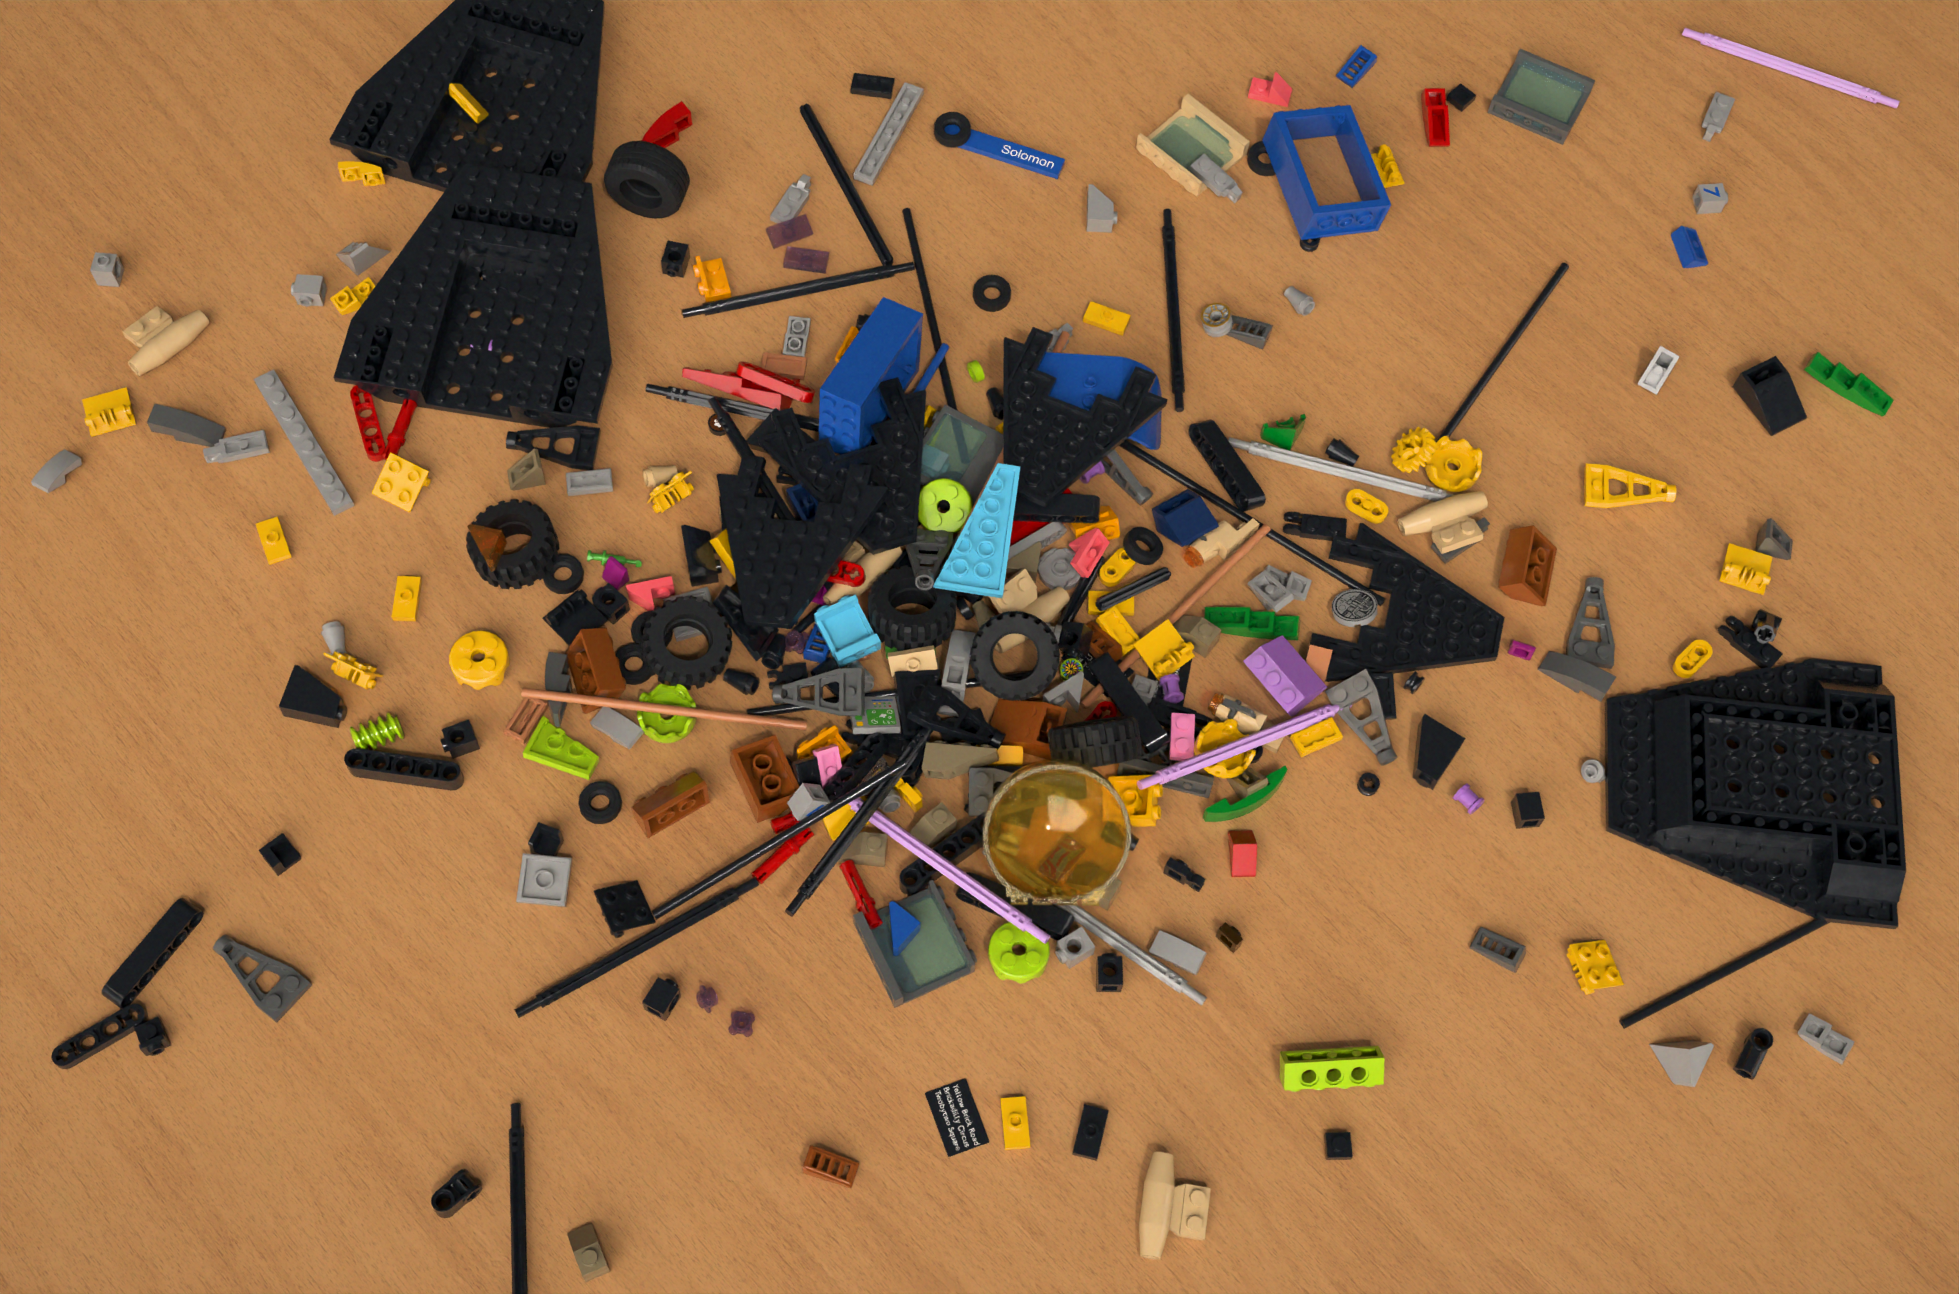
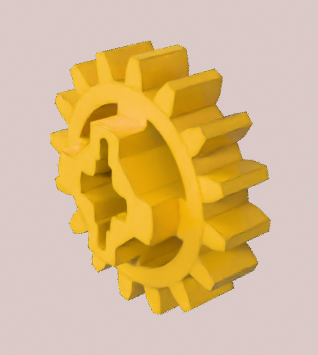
M1417 427L1415 431L1412 428L1409 429V434L1407 435L1403 433V438L1396 441L1398 446L1392 448L1395 452L1391 455L1392 463L1403 473L1406 471L1409 474L1412 469L1417 472L1420 465L1425 467V462L1432 459L1430 454L1436 451L1432 448L1437 445V442L1434 441L1435 436L1426 428L1421 429L1420 427Z

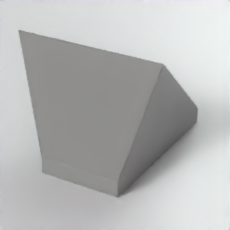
M352 242L336 255L358 276L391 251L368 246L366 242L359 244L358 242Z
M1693 1040L1649 1044L1671 1081L1675 1085L1695 1087L1714 1047L1712 1043Z

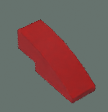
M1425 88L1421 94L1428 146L1449 147L1448 105H1446L1445 88Z
M682 101L662 114L651 125L642 141L657 144L663 148L679 141V132L693 125L691 111Z

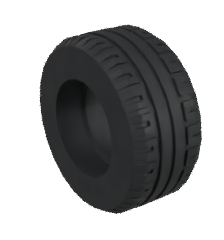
M630 141L620 145L614 151L604 174V183L609 195L620 206L636 215L656 219L671 216L679 210L690 185V177L683 162L669 150L650 142Z

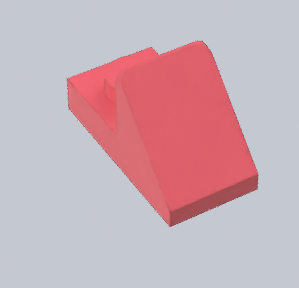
M1275 72L1273 82L1253 77L1248 98L1288 107L1292 88Z
M1098 528L1090 530L1069 543L1071 549L1076 553L1070 564L1081 577L1089 578L1110 542Z
M672 576L626 585L629 600L648 611L655 609L653 599H665L670 595H675Z

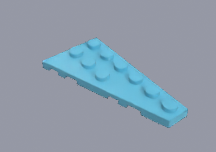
M997 463L933 588L996 598L1003 597L1020 466Z

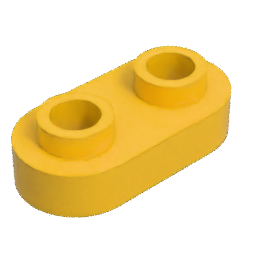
M1353 489L1346 496L1345 505L1351 512L1374 524L1385 521L1388 507L1381 500L1360 489Z
M1124 548L1118 549L1101 567L1099 573L1100 582L1107 587L1117 586L1135 567L1136 562L1127 555ZM1122 556H1127L1129 559L1125 560ZM1113 571L1115 574L1110 575L1107 572Z
M1704 640L1693 641L1674 661L1673 670L1675 674L1681 678L1692 677L1711 657L1713 652L1711 645Z

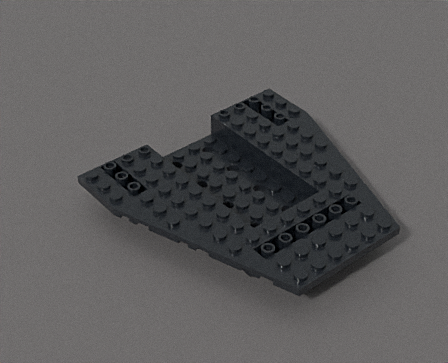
M455 0L355 92L329 139L331 145L351 150V153L362 162L381 167L385 175L442 192L447 189L465 163L585 182L593 166L597 96L599 91L598 82L600 78L601 44L603 38L602 30L605 12L604 1ZM489 73H496V75L492 77L487 76V74ZM451 83L463 85L489 115L479 124L476 123L449 95V85ZM527 84H534V85H535V86L530 87V88H526V87H525ZM512 115L519 116L514 120L509 119V117ZM459 135L463 136V138L459 140L453 139L454 137ZM495 147H502V150L492 151ZM439 168L447 169L441 173L436 172Z
M465 163L351 319L333 377L335 382L357 385L358 388L385 402L403 404L404 399H411L417 403V407L546 428L565 427L577 421L598 424L613 363L592 183ZM493 261L491 267L495 272L504 270V262H520L513 266V273L518 276L526 272V267L522 263L540 264L534 270L538 283L529 288V294L536 298L535 302L516 295L521 290L518 282L509 283L507 291L500 288L499 281L495 278H491L488 281L481 280L483 271L487 269V262ZM474 311L481 312V315L477 318L470 317V314ZM516 318L524 319L523 323L515 325L512 322ZM491 340H493L492 351L488 350V346ZM463 349H471L470 353L466 356L459 354ZM505 356L514 357L511 362L505 363L502 361ZM452 387L460 388L456 394L448 393ZM495 394L503 395L499 401H493L491 398Z
M1808 659L1796 664L1792 662L1775 668H1761L1736 673L1734 676L1726 677L1725 675L1713 680H1700L1669 686L1662 690L1653 689L1648 690L1647 693L1636 695L1633 693L1606 699L1605 790L1607 832L1815 919L1832 923L1896 929L1898 927L1897 903L1900 899L1906 874L1895 696L1883 685L1882 666ZM1726 740H1733L1737 744V748H1730ZM1773 745H1780L1784 749V754L1777 753ZM1821 750H1827L1832 758H1824ZM1868 755H1874L1878 759L1879 764L1871 763ZM1728 783L1737 785L1739 792L1730 791ZM1775 789H1783L1786 792V797L1778 796ZM1823 793L1830 794L1834 802H1827L1823 798ZM1871 798L1879 800L1882 805L1881 808L1873 806Z

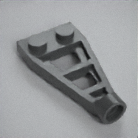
M1115 449L1107 455L1113 463L1112 466L1104 459L1101 460L1105 473L1140 506L1152 497V491L1139 483Z
M917 528V542L906 545L917 588L929 590L933 587L934 581L952 552L953 532L945 530L929 531ZM919 550L938 551L937 555L921 554ZM920 564H931V565H934V566H933V567H926V566H920ZM921 578H928L929 580L922 581Z
M1590 577L1585 580V591L1567 640L1566 655L1588 662L1596 667L1612 669L1614 666L1615 643L1603 593L1604 580L1598 577ZM1587 606L1598 607L1599 620L1585 618ZM1585 626L1598 628L1601 642L1582 640L1581 633Z
M839 668L785 685H775L772 692L773 701L775 704L789 703L838 716H865V668ZM832 682L839 683V702L830 703L823 700L824 685ZM814 685L815 700H802L801 688Z
M1367 669L1325 691L1331 704L1339 706L1337 713L1377 756L1376 758L1381 766L1387 765L1398 758L1392 747L1379 691ZM1367 698L1370 701L1372 713L1369 717L1358 720L1350 712V706ZM1377 721L1381 730V736L1371 740L1363 728Z
M969 768V816L978 817L985 812L998 816L1053 802L1065 803V783L1052 784L995 768ZM996 782H1004L1013 786L1014 797L1011 801L996 803L993 800V785ZM1020 786H1035L1038 789V797L1034 800H1020ZM1052 789H1055V797H1052L1050 794ZM984 814V815H982V816H993V815H991V814Z
M228 935L220 937L213 946V950L224 958L256 1006L276 1023L312 986L307 979L292 967L238 944ZM245 957H250L259 963L249 976L245 975L238 966ZM264 971H270L280 976V981L268 994L262 993L256 985V980Z

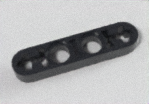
M877 732L869 735L823 789L830 803L856 788L887 751L889 744L882 733ZM867 759L864 763L857 765L860 760ZM852 776L850 780L843 782L846 777Z
M139 1004L126 1006L58 1045L52 1052V1061L61 1069H70L133 1033L135 1031L134 1027L147 1022L148 1014L146 1010ZM135 1011L138 1013L137 1021L131 1019L132 1013ZM123 1019L127 1027H124V1025L119 1020ZM117 1024L118 1031L112 1036H107L105 1034L107 1026ZM88 1037H93L95 1039L93 1047L83 1049L82 1042ZM73 1046H76V1048L81 1052L79 1055L75 1052L76 1050L73 1048ZM63 1052H67L69 1054L67 1056L68 1060L65 1062L62 1060Z

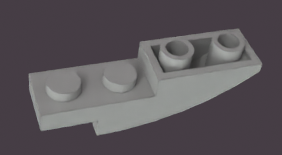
M953 630L941 687L950 691L964 703L971 664L970 650L975 633ZM946 705L942 706L938 714L958 717V714Z

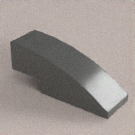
M154 404L147 421L152 432L172 435L176 441L214 447V444L218 443L219 439H223L226 432L225 427L186 411L159 404Z
M1552 651L1548 652L1538 668L1540 672L1574 692L1579 693L1581 690L1600 702L1616 679V676L1588 662Z
M548 653L545 668L546 690L571 693L572 684L570 675H567L569 664L566 654ZM547 700L553 722L556 727H560L568 702Z

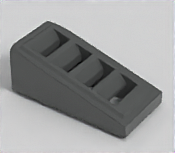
M1232 315V327L1234 323L1238 324L1236 330L1231 328L1230 332L1226 335L1263 350L1273 325ZM1242 327L1246 328L1244 332L1240 331Z
M1480 927L1470 946V949L1514 973L1517 972L1526 954V946L1483 927ZM1484 938H1489L1486 946L1482 947L1481 944ZM1496 942L1498 944L1493 952L1490 949L1493 943ZM1505 947L1507 949L1504 955L1502 956L1500 955V952L1502 948ZM1512 952L1515 953L1513 960L1509 959Z

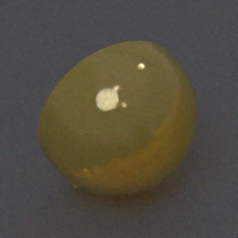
M1066 759L1041 760L1015 771L1001 783L993 794L983 821L982 833L985 856L996 878L1006 887L1005 894L1006 897H1010V905H1028L1029 898L1032 899V905H1052V903H1057V905L1077 906V900L1081 899L1082 906H1099V898H1104L1105 889L1121 872L1131 845L1130 818L1123 799L1113 784L1093 768Z

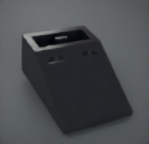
M1776 356L1740 373L1733 385L1735 391L1771 436L1807 419L1790 374Z

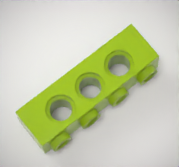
M1379 1046L1280 1051V1080L1284 1090L1293 1092L1300 1091L1301 1089L1324 1090L1334 1087L1347 1089L1351 1086L1373 1087L1375 1085H1384V1056Z

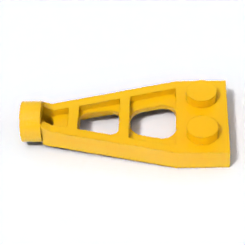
M1586 463L1584 467V506L1612 508L1658 501H1675L1676 485L1667 484L1666 482L1609 465ZM1609 479L1624 482L1627 492L1623 495L1615 496L1609 494ZM1637 483L1648 486L1649 494L1634 495L1633 484Z

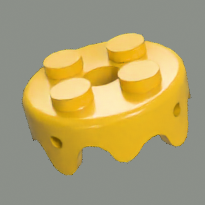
M1448 436L1441 437L1437 445L1432 447L1436 450L1430 454L1432 459L1425 462L1428 478L1434 485L1449 492H1461L1471 488L1477 482L1482 471L1481 449L1473 448L1465 439L1451 441ZM1453 463L1457 465L1458 470H1451L1447 465Z
M480 630L466 633L454 643L449 654V664L456 681L460 685L467 684L476 690H480L489 685L498 686L502 683L505 670L510 666V658L507 647L500 637L489 631ZM481 653L485 655L481 662L472 660L476 654Z
M1228 719L1221 723L1211 721L1196 737L1194 754L1197 756L1248 736V734L1244 735L1239 732L1238 723L1234 719ZM1248 750L1203 769L1220 778L1237 777L1248 768L1255 756L1256 750Z

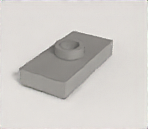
M611 468L566 473L568 496L613 492Z

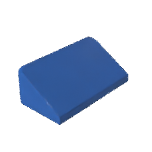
M1680 226L1671 234L1683 268L1708 265V260L1695 229Z

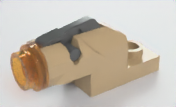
M1252 518L1248 523L1243 522L1235 529L1225 520L1218 523L1219 527L1192 541L1189 547L1186 548L1183 558L1192 568L1201 566L1217 555L1225 561L1258 530L1259 523Z
M1215 693L1208 707L1212 715L1219 717L1222 722L1228 719L1236 720L1239 732L1244 735H1251L1274 726L1266 721L1267 714L1226 694L1219 695ZM1284 737L1266 743L1262 747L1277 753Z

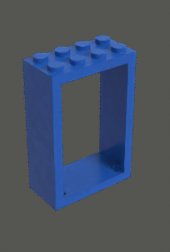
M1351 105L1273 113L1262 140L1300 239L1305 240L1378 231L1391 207V203ZM1336 136L1362 201L1318 206L1293 140Z
M883 297L821 386L819 440L828 438L834 452L841 455L869 447L874 439L871 425L884 422L889 417L877 390L878 385L882 381L898 377L905 392L918 373L923 313Z

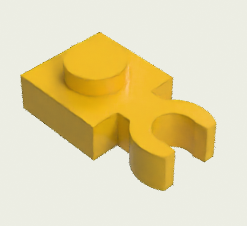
M900 778L894 789L898 791L900 797L916 813L923 807V795L915 786L911 787Z

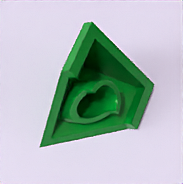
M1305 414L1300 415L1298 424H1295L1293 417L1282 423H1279L1277 420V427H1269L1268 423L1263 424L1260 434L1261 439L1280 448L1291 450L1304 427Z

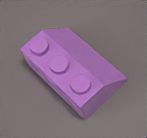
M1283 635L1260 646L1243 661L1291 717L1295 716L1327 688L1324 682Z

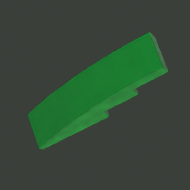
M1819 352L1813 354L1804 368L1807 373L1832 391L1882 417L1887 413L1894 401L1864 374L1855 375L1840 362L1834 365Z
M1205 607L1204 618L1220 628L1221 633L1272 640L1282 635L1286 640L1299 639V616H1276L1275 612L1252 611L1251 607Z

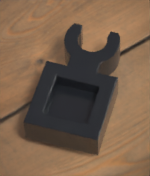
M806 662L783 666V672H778L777 670L768 671V678L777 679L775 682L769 683V689L773 690L775 685H785L808 678Z
M1170 857L1165 865L1163 874L1183 885L1186 883L1193 890L1200 892L1205 878L1192 873L1184 861L1174 860Z

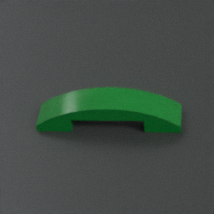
M1283 766L1265 776L1268 779L1266 787L1231 806L1226 798L1205 809L1202 818L1205 822H1221L1239 818L1256 810L1276 793L1288 769L1286 766Z

